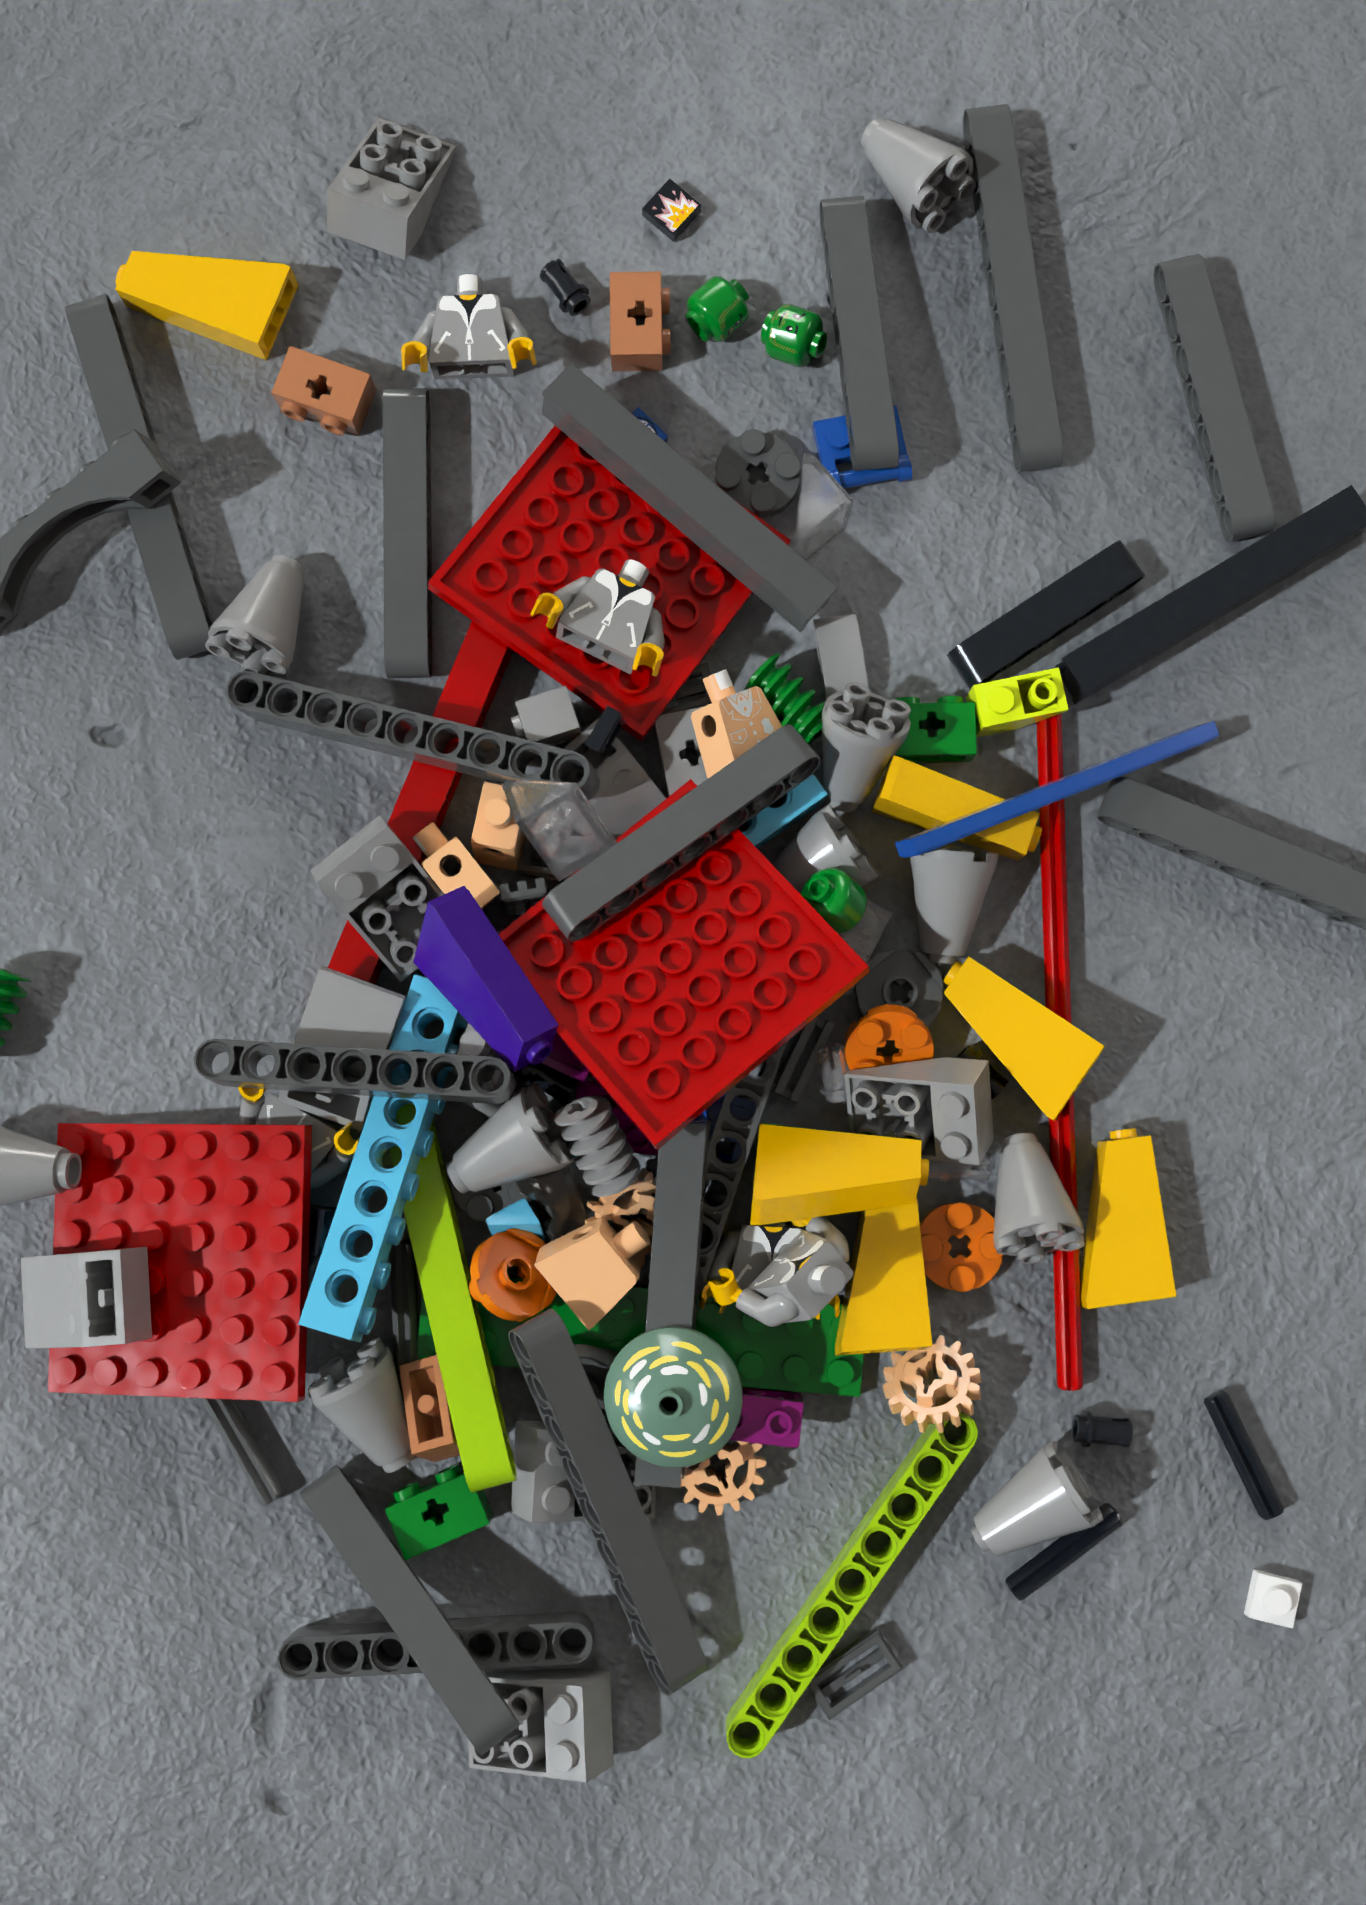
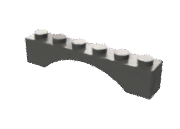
M135 429L128 434L121 435L112 443L111 448L96 461L88 462L82 466L75 478L64 487L49 493L42 505L29 515L17 519L13 523L12 529L0 538V629L18 615L24 591L34 570L46 553L64 535L82 523L105 513L126 509H149L182 483L152 440Z

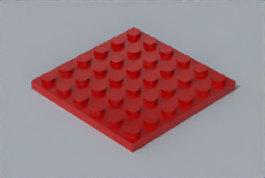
M556 426L546 435L428 581V589L561 685H566L568 690L600 713L604 712L607 705L620 712L626 720L622 728L640 741L644 739L753 594L743 583ZM741 505L789 546L791 540ZM629 559L643 564L649 570V574L642 588L655 595L653 608L661 614L665 644L663 648L664 656L658 675L652 676L653 669L647 665H639L637 671L633 670L632 674H629L556 638L558 621L561 616L558 618L554 628L550 629L546 626L549 620L546 615L536 614L534 617L530 615L539 595L542 593L553 594L582 576L592 577L599 568L619 575L625 561Z
M690 779L580 869L696 788L697 785ZM738 828L581 940L570 942L542 907L544 898L498 934L558 1023L556 1034L657 1150L869 973V966Z
M58 1123L57 1145L67 1148L70 1153H77L80 1156L82 1174L80 1182L75 1189H67L63 1193L55 1194L53 1255L147 1247L152 1339L117 1345L49 1348L48 1392L300 1402L305 1400L307 1327L298 1325L308 1296L312 1125Z

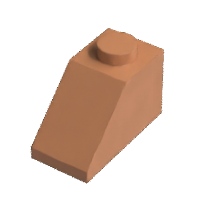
M437 1355L400 1365L411 1454L432 1462L460 1455Z

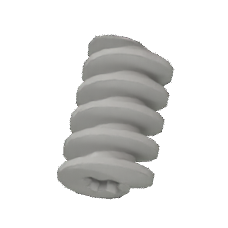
M602 1096L582 1097L569 1102L555 1113L553 1118L558 1126H564L561 1131L563 1139L571 1141L568 1146L570 1153L578 1156L575 1162L579 1170H584V1181L586 1184L594 1185L592 1195L606 1197L617 1194L628 1188L636 1180L640 1173V1164L636 1157L633 1156V1149L626 1142V1135L622 1128L619 1127V1120L612 1112V1106L607 1098Z

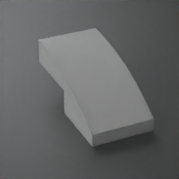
M856 613L813 619L825 702L829 696L836 692L844 691L845 685L848 683H860L869 688Z

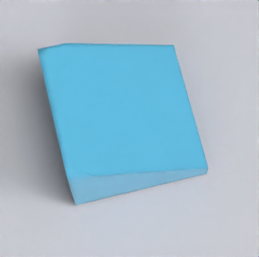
M525 1198L514 1202L486 1219L491 1236L498 1232H504L507 1229L517 1228L529 1231L545 1241L541 1224Z

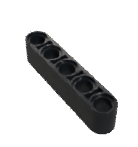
M1119 540L958 644L947 654V657L971 690L973 685L990 681L1141 581L1145 574L1122 541Z

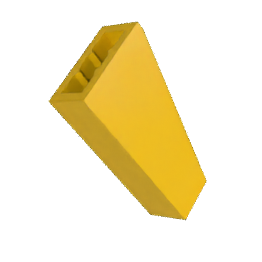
M141 251L131 252L127 263L120 266L115 282V290L128 308L266 361L299 286L292 268L281 263Z
M894 755L884 772L871 812L928 830L1005 799ZM1030 811L957 841L990 852H997L999 855L1019 861L1027 854V851L1034 852L1042 832V828L1036 826L1040 813Z
M969 956L963 964L956 961L944 978L943 983L948 985L944 994L1042 1112L1053 1121H1056L1105 1049V1046Z
M759 1124L750 1225H766L915 1203L919 1185L927 1186L929 1175V1159L921 1158L922 1140Z
M1136 1128L1109 1131L1110 1140L1097 1142L1085 1245L1080 1271L1081 1307L1086 1309L1177 1297L1151 1135L1137 1136Z
M917 1197L915 1203L860 1211L850 1268L854 1274L846 1284L835 1342V1356L924 1350L932 1347Z

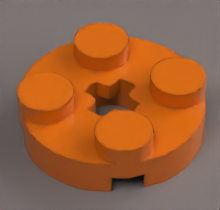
M886 1004L867 1010V1015L860 1018L857 1023L854 1021L849 1026L844 1040V1052L847 1066L850 1070L933 1059L934 1045L927 1025L917 1018L916 1013L904 1006ZM887 1040H893L895 1047L900 1049L898 1053L886 1057L883 1056V1053L877 1052L878 1047H885Z
M954 1202L935 1207L921 1220L920 1230L925 1276L933 1283L945 1289L966 1292L983 1286L997 1273L1002 1263L1003 1255L998 1254L994 1248V1218L987 1211L973 1204ZM953 1235L959 1239L964 1235L968 1237L970 1241L967 1244V1248L970 1252L967 1256L964 1257L960 1254L955 1256V1258L950 1256L949 1252L952 1249L951 1244L948 1242L950 1237Z
M517 1228L498 1232L482 1242L475 1250L470 1265L471 1281L469 1283V1291L473 1299L481 1302L488 1311L497 1317L518 1322L531 1318L549 1306L557 1292L534 1266L539 1249L546 1243L537 1235ZM513 1265L517 1266V1275L523 1278V1281L513 1283L508 1277L507 1269Z

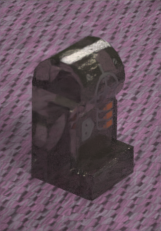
M569 1165L557 1171L515 1181L520 1194L534 1199L540 1213L539 1222L544 1237L548 1240L553 1241L585 1225V1220L588 1218Z

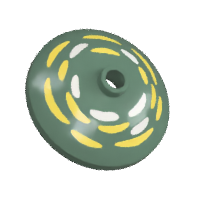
M677 1326L660 1327L635 1337L618 1353L610 1366L605 1381V1412L614 1434L626 1449L635 1456L658 1466L686 1467L710 1458L731 1438L742 1411V1384L731 1357L712 1338L690 1328ZM667 1396L675 1398L678 1402V1408L674 1411L666 1410L662 1406V1399Z

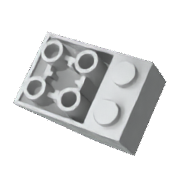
M378 118L327 188L326 232L406 260L423 233L455 154L456 146L439 140L435 136L425 135L400 126L396 122Z
M598 718L563 748L583 755L598 772L600 786L596 795L584 802H573L550 795L546 796L584 839L594 840L602 844L603 850L662 803L666 797L617 737L606 755L603 756L585 745L600 719ZM584 769L572 771L567 778V785L573 786L578 784L584 776Z
M379 815L310 871L317 885L401 982L418 969L413 961L428 901L440 897L444 893Z
M321 966L293 1044L389 1050L406 996ZM311 1058L304 1063L301 1070L303 1079H311L317 1075L320 1070L318 1058ZM356 1061L348 1067L346 1073L348 1082H357L362 1079L366 1072L364 1061ZM280 1090L278 1102L342 1125L352 1122L353 1126L350 1128L362 1131L374 1096Z
M942 1057L849 1070L844 1073L850 1133L922 1140L921 1158L980 1165L994 1140L989 1060Z
M147 1247L21 1258L25 1348L90 1347L127 1344L152 1339Z
M516 1421L514 1461L517 1481L512 1482L510 1513L530 1523L585 1521L544 1422ZM607 1423L646 1518H655L657 1486H634L636 1456L618 1440L610 1424Z
M573 1668L485 1672L518 1719L520 1725L484 1755H480L468 1739L469 1768L588 1782L614 1766L610 1672Z

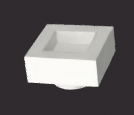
M1253 1569L1244 1614L1252 1619L1293 1629L1302 1583L1295 1579Z

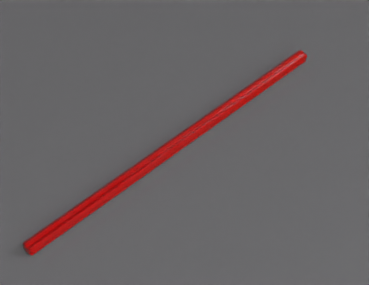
M1062 713L1037 722L1039 786L1064 777ZM1064 799L1039 808L1040 827L1042 828L1040 849L1045 1007L1072 1024ZM1073 1094L1056 1121L1049 1118L1050 1160L1078 1213ZM1079 1249L1073 1251L1057 1250L1053 1251L1057 1386L1061 1390L1076 1391L1083 1387Z

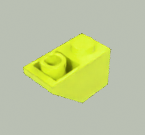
M1059 667L976 684L972 686L966 696L967 702H975L976 738L1017 730L1069 710Z

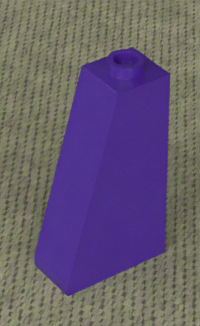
M462 886L428 901L413 963L513 1072L529 1064L537 1065L543 1062L553 1050L552 1043L558 1023L470 891L465 886Z

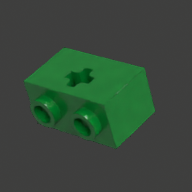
M960 696L940 697L937 699V703H920V698L900 697L895 699L905 702L911 709L909 714L911 722L909 732L895 756L914 763L971 762L976 756L975 702H963V697ZM925 721H930L931 728L938 729L933 737H928L927 730L921 729Z
M460 1464L452 1465L437 1472L434 1475L436 1481L420 1488L417 1481L393 1492L395 1499L386 1506L385 1511L405 1560L490 1524L494 1514L484 1490L474 1493L470 1492ZM434 1498L438 1504L447 1503L448 1508L444 1512L443 1517H441L438 1511L429 1512L428 1508Z

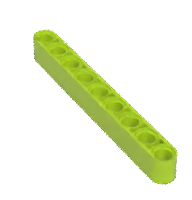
M407 1104L398 1110L396 1115L398 1125L409 1124L416 1115L415 1105ZM433 1119L429 1130L434 1133L432 1146L426 1158L420 1157L415 1173L420 1176L418 1189L414 1199L406 1201L404 1214L464 1475L470 1492L474 1493L517 1481V1472L477 1301L473 1299L469 1291L470 1271ZM400 1147L389 1148L394 1167L399 1164L402 1158Z
M963 1412L959 1414L960 1419L964 1420L965 1431L956 1440L946 1439L944 1433L937 1431L935 1424L928 1425L925 1433L920 1435L734 1703L726 1717L725 1728L729 1749L735 1755L741 1758H752L758 1756L765 1749L973 1448L978 1438V1429L975 1421L968 1414ZM935 1456L939 1458L940 1467L937 1473L930 1477H923L918 1474L919 1462L924 1457ZM902 1493L912 1495L914 1497V1505L909 1512L897 1514L892 1511V1502L895 1497ZM876 1531L887 1533L888 1543L882 1550L871 1551L865 1547L867 1537L871 1533ZM856 1569L862 1572L863 1578L857 1587L845 1588L839 1584V1579L846 1570ZM823 1607H830L837 1612L835 1620L827 1626H820L813 1621L815 1612ZM804 1645L811 1650V1654L805 1662L793 1663L787 1658L788 1651L794 1646ZM771 1683L779 1684L785 1689L783 1696L775 1701H768L760 1695L762 1689ZM743 1722H751L759 1728L757 1733L748 1739L738 1737L734 1730Z

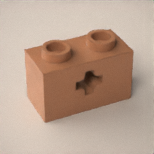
M661 271L610 272V353L612 372L662 371V355H671L670 329H662V315L670 314V288H661ZM637 318H645V325H636Z
M289 346L271 393L281 413L293 420L304 422L305 418L319 422L323 429L333 434L344 436L345 432L359 436L377 390L369 373Z

